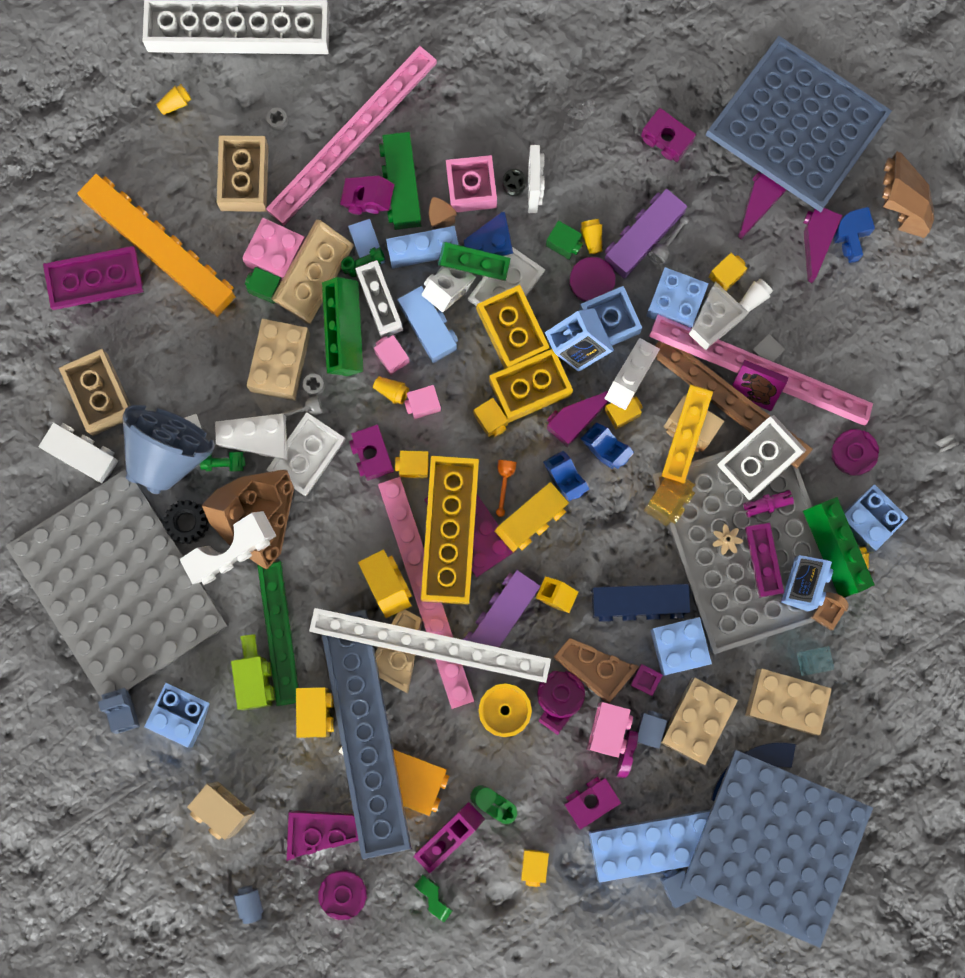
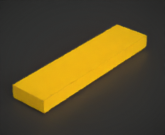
M690 384L662 477L685 483L713 391Z

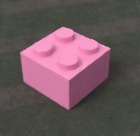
M492 155L446 160L450 205L456 212L497 208Z
M262 218L242 259L245 265L251 269L257 267L283 279L301 248L305 237Z
M604 702L598 703L587 750L618 758L620 753L624 754L627 745V739H623L625 730H630L633 716L629 715L630 709Z

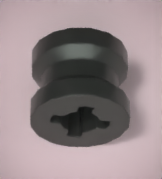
M518 169L508 170L503 176L502 187L504 192L513 197L522 194L525 189V175Z

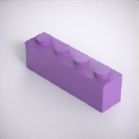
M668 189L662 194L658 192L650 201L652 205L647 210L643 208L635 217V224L632 227L628 225L620 234L622 238L617 243L612 242L605 250V261L624 279L685 214L687 205Z
M516 570L514 575L510 572L502 583L506 587L501 594L498 592L494 594L489 602L492 607L487 614L485 612L481 613L475 622L479 626L474 633L469 631L464 640L500 647L539 590L540 585Z

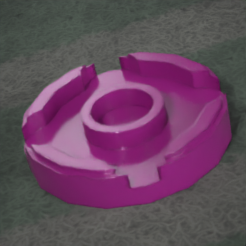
M588 257L580 260L574 265L570 273L571 290L579 300L584 302L612 291L615 286L613 268L605 260L598 257Z
M850 429L841 433L835 439L831 448L832 459L835 466L841 472L850 476H860L869 472L876 465L879 446L869 432Z
M552 671L548 674L546 683H539L537 692L538 702L542 709L551 716L558 718L570 717L576 714L583 706L585 699L584 685L571 672Z
M633 730L627 731L625 739H627L624 754L620 753L616 776L620 778L628 776L633 763V754L638 743V732Z
M348 870L335 871L329 874L321 883L318 891L320 906L329 917L337 920H348L356 916L364 908L367 899V888L363 880L356 873Z

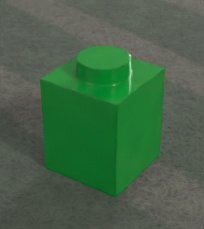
M558 220L547 238L546 247L570 260L573 254L577 255L583 246L581 242L582 234Z
M255 267L253 273L249 272L245 285L249 294L274 304L275 302L271 299L282 279L279 276Z

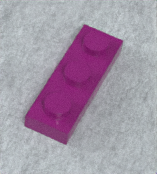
M770 523L746 527L745 530L759 598L783 594L784 589Z

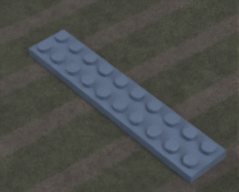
M366 610L345 614L369 619ZM322 635L362 859H369L412 849L374 646Z

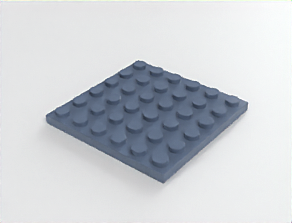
M778 36L708 129L706 136L821 212L892 110Z
M734 750L680 888L821 948L873 807Z

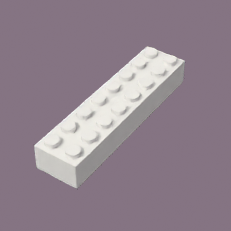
M144 0L143 43L148 52L329 54L330 11L327 0Z

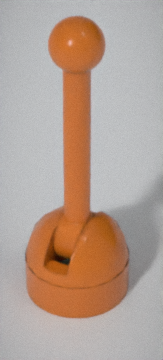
M498 460L497 469L503 477L499 508L496 510L498 517L505 515L503 508L507 478L515 473L517 462Z

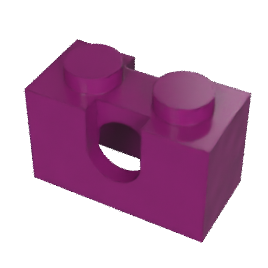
M659 108L643 128L641 137L650 147L655 145L659 147L666 159L674 160L678 163L693 144L696 134ZM669 135L671 136L672 140L665 141L662 139L661 136Z
M381 176L345 178L340 205L348 208V212L356 215H361L362 212L378 214L379 211H389L394 184Z
M378 424L351 433L353 440L349 441L353 455L358 453L361 462L356 463L360 476L365 475L367 481L394 472ZM365 450H376V456L366 459L364 457Z
M598 776L586 783L588 787L586 790L580 793L577 789L565 797L567 802L563 804L580 830L621 804L604 777L602 779H599ZM589 794H593L597 798V804L593 808H587L584 804V799Z

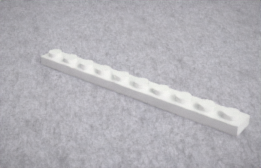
M314 608L309 632L544 683L547 681L551 662L550 658Z

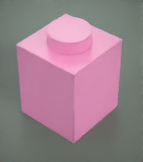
M394 335L389 338L385 336L376 342L377 346L374 347L375 354L390 375L410 363L409 357Z
M434 385L407 393L408 400L404 401L408 414H413L414 419L441 411Z

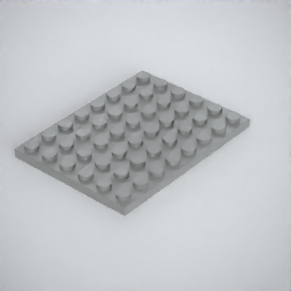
M734 449L691 462L685 483L662 477V472L652 475L712 655L815 622L811 617L816 609L807 612L781 603L783 594L759 598L745 530L746 527L770 523L784 590L795 557L801 555L823 559L803 513V510L811 508L812 505L799 468L796 469L790 465L759 494L749 500L717 465ZM786 490L791 491L792 495L790 497L793 496L794 504L774 509V512L771 513L763 512L749 518L746 516L747 510H744V503L761 499L767 494L771 496ZM724 524L728 526L730 532L738 528L739 531L735 537L741 538L743 542L735 544L737 553H733L728 548L726 554L722 555V546L714 547L712 545L718 540L713 532L720 531L723 533ZM832 579L829 583H825L824 592L838 594Z
M126 469L6 545L101 699V695L122 688H126L127 691L131 690L228 626L201 582L192 584L180 561L183 554L174 540L167 534L164 524L139 485L126 479Z

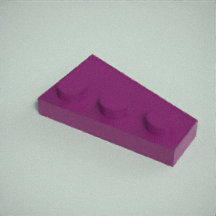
M289 811L287 861L298 856L309 855L327 848H335L359 841L355 818L352 813Z

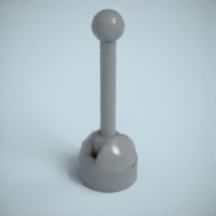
M687 216L680 218L679 225L665 244H657L651 249L649 256L652 260L659 264L665 263L669 256V244L681 228L689 223Z
M316 395L307 399L304 407L281 414L287 417L306 411L311 415H318L323 413V407L319 396Z

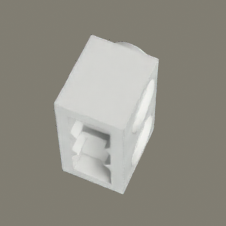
M441 266L436 275L431 274L424 282L426 288L422 296L441 312H444L467 293L476 277L472 273Z

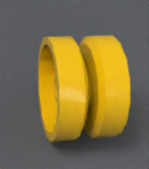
M505 683L495 685L485 692L480 700L478 712L480 721L487 731L496 736L510 737L517 735L525 729L530 722L532 709L530 700L523 690L515 685ZM502 706H507L510 709L509 714L502 715L500 712Z

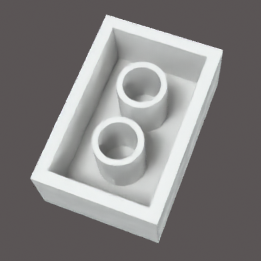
M773 415L766 419L717 465L739 490L751 500L798 459L806 449Z

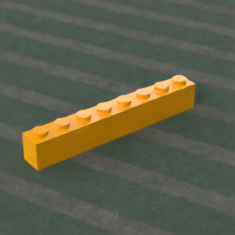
M95 174L77 193L81 200L211 313L218 317L236 298L232 291L234 287L225 279L220 281L215 277L217 273L208 264L205 266L198 262L200 258L192 250L189 249L186 252L181 247L183 243L174 235L169 237L164 233L166 229L157 220L154 222L147 218L149 214L141 206L134 207L130 203L132 199L123 191L118 193L114 189L115 185L106 176L101 178Z

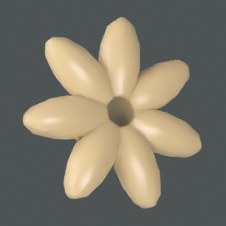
M724 524L723 533L720 531L713 532L718 540L712 545L714 547L722 546V555L726 554L728 548L733 553H737L735 544H741L743 540L735 537L738 534V528L730 532L728 526Z

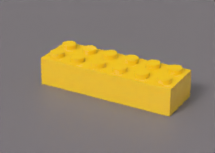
M431 456L421 590L422 602L469 605L479 459Z

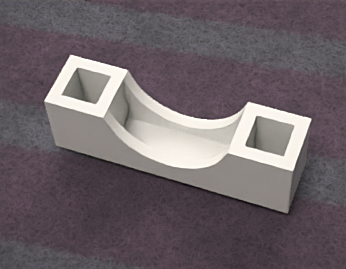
M264 511L253 512L233 524L234 539L232 545L225 553L217 552L211 546L198 547L180 558L192 584L200 582L203 585L208 584L216 579L215 575L221 572L222 574L234 568L233 563L236 561L242 562L252 556L251 552L255 549L259 551L270 545L269 541L276 537V534Z

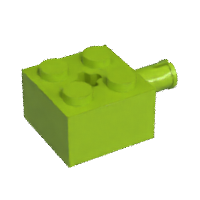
M256 634L240 636L244 658L231 661L237 710L273 706L272 701L276 700L274 686H271L269 683V677L272 676L271 663L267 662L266 658L258 656Z

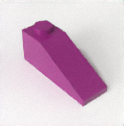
M760 171L752 179L754 184L750 190L738 237L740 239L752 229L787 191Z
M815 208L813 211L808 210L803 221L806 224L804 244L807 279L810 283H813L819 273L842 217L841 214L823 208L821 212Z
M608 391L564 407L560 412L555 410L547 419L549 422L547 430L568 447L609 403L605 399Z
M468 802L413 857L430 874L477 830L485 818Z

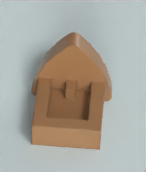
M433 197L429 207V219L432 229L445 228L455 224V209L447 202Z
M826 592L822 606H818L811 619L832 631L844 611L846 612L849 608V604L843 596Z

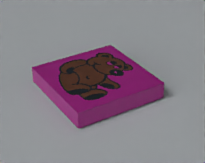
M744 360L731 386L757 406L772 411L789 377Z

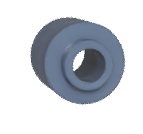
M252 885L239 888L238 893L234 895L239 919H242L243 924L261 920L263 908L258 889H253Z

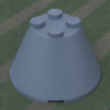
M132 405L127 407L123 413L126 479L128 481L140 483L146 486L147 490L151 493L160 494L161 490L170 489L212 454L215 448L213 440L209 442L205 438L207 433L194 423L163 409L157 408L156 412L145 410V405Z

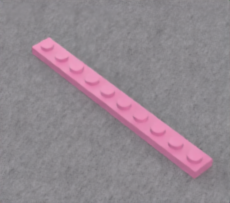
M419 46L266 208L267 212L284 226L437 64V60Z
M659 314L654 321L649 335L651 338L738 373L743 361L747 360L789 377L782 392L865 426L869 421L873 406L871 402L721 340L716 341L705 350L689 335L690 327Z
M398 477L380 483L378 486L426 632L453 638L442 603L421 601L424 547L401 478ZM435 659L451 708L454 709L474 702L463 665Z

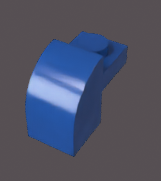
M869 207L846 214L840 221L834 234V244L843 242L842 251L844 256L848 257L849 263L859 261L863 256L859 238L869 236L875 229Z
M597 422L580 438L588 449L610 469L614 467L619 469L628 462L634 453L628 445L618 441L607 427Z
M564 451L543 461L556 488L568 501L580 498L586 491L590 490L586 481L578 474L571 458Z

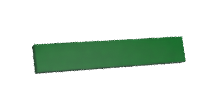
M273 562L268 569L257 565L276 706L296 704V688H299L282 562Z

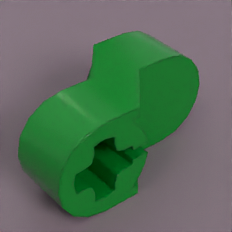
M479 785L472 790L470 794L471 802L480 810L503 824H510L516 819V806L492 789Z
M422 874L414 886L428 897V911L445 922L453 910L439 899L438 889L440 887L438 884Z

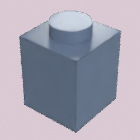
M650 710L648 714H641L636 731L638 732V743L660 748L667 720L662 719L663 714Z
M672 869L663 873L664 877L660 881L674 908L697 898L696 895L680 888L686 875L683 869Z

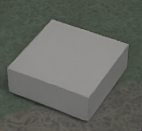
M770 334L752 350L755 355L772 362L785 351Z

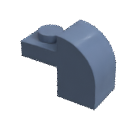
M126 688L101 695L102 701H98L100 711L107 714L112 733L119 734L140 727L134 704Z

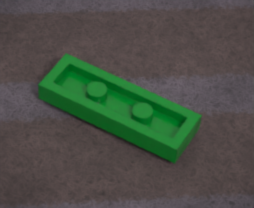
M443 242L438 265L506 281L511 258Z

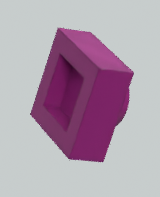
M640 664L630 686L653 696L663 674Z
M544 711L539 718V722L559 735L572 716L558 718Z

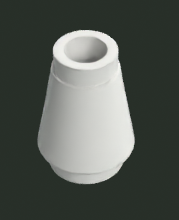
M759 279L757 282L754 281L739 304L749 313L769 299L773 290L762 279Z

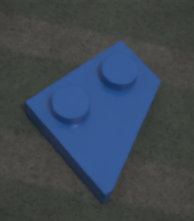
M501 212L464 239V246L500 256L514 254L505 212Z

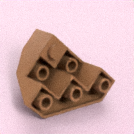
M896 151L892 158L887 159L884 166L886 175L883 184L886 186L882 194V198L885 199L883 207L899 212L897 221L900 222L898 230L925 238L931 231L934 221L930 186L904 155Z
M287 470L243 476L215 490L202 504V508L211 526L230 546L234 539L233 524L253 512L264 511L276 537L269 541L270 545L266 548L252 551V556L249 559L268 569L282 551L294 487Z

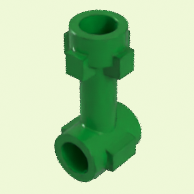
M374 247L370 249V254L354 260L352 257H345L341 262L342 271L351 277H356L355 268L376 260L381 264L385 260L384 253L380 247Z
M230 452L229 457L212 458L211 454L200 463L201 470L212 471V467H229L230 472L244 471V467H246L245 457H243V452Z

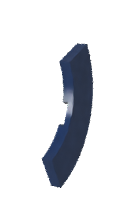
M768 743L749 749L744 753L775 767L792 768L796 744ZM727 768L721 773L715 784L711 796L712 801H715Z

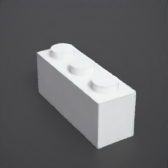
M376 260L355 268L380 337H388L403 331L401 320L378 261Z
M639 338L613 381L605 399L626 410L660 349Z
M53 423L38 447L101 484L106 482L118 463V460L113 457L115 453L104 446L101 449L93 445L95 441L83 434L81 437L74 435L73 432L75 430L64 423L61 426Z

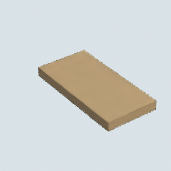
M316 220L271 300L305 323L311 324L323 302L322 282L338 276L341 270V262L345 257L349 256L354 244L321 220Z

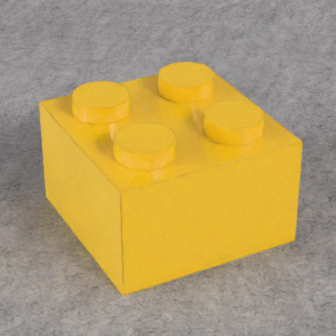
M383 549L358 562L385 618L412 606L408 599L412 595L392 555L387 557Z
M296 688V738L330 737V732H334V717H330V708H334V700L329 688Z

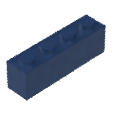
M689 584L592 588L593 618H599V622H611L613 617H622L623 621H635L637 616H646V620H660V615H670V619H684V614L690 613Z

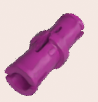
M786 490L771 496L767 494L761 499L744 503V510H747L746 516L749 518L763 512L771 513L774 512V509L794 504L793 496L790 497L792 495L791 491Z

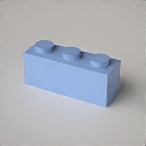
M455 226L386 239L392 269L439 260L443 242L458 245Z
M420 286L400 297L398 305L432 363H435L457 350L456 342H458V338L452 329L448 331L444 323L447 320L440 310L437 311L434 305L422 296L424 288Z

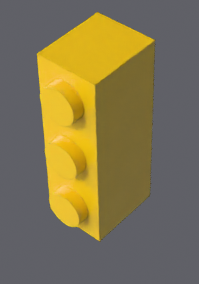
M549 482L502 522L494 532L512 552L518 548L522 551L533 542L530 538L535 533L540 536L550 527L547 524L553 518L557 521L566 513L564 508L569 502Z

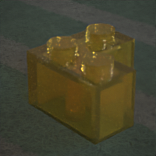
M665 478L643 511L666 527L671 522L675 524L685 511V508L682 507L684 502L688 504L694 496L695 492L692 489L695 484L687 478L685 483Z

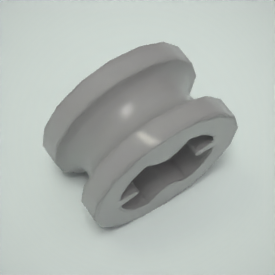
M276 107L267 113V122L272 129L282 130L287 126L288 117L283 109ZM278 114H281L282 122L278 121L274 124L272 117H277Z
M309 374L303 381L306 393L311 396L320 395L324 391V381L318 374ZM316 379L317 383L320 384L319 388L316 387L317 390H311V387L308 386V383H312L311 380Z
M955 434L935 442L936 445L940 446V453L960 444L959 441L954 440Z

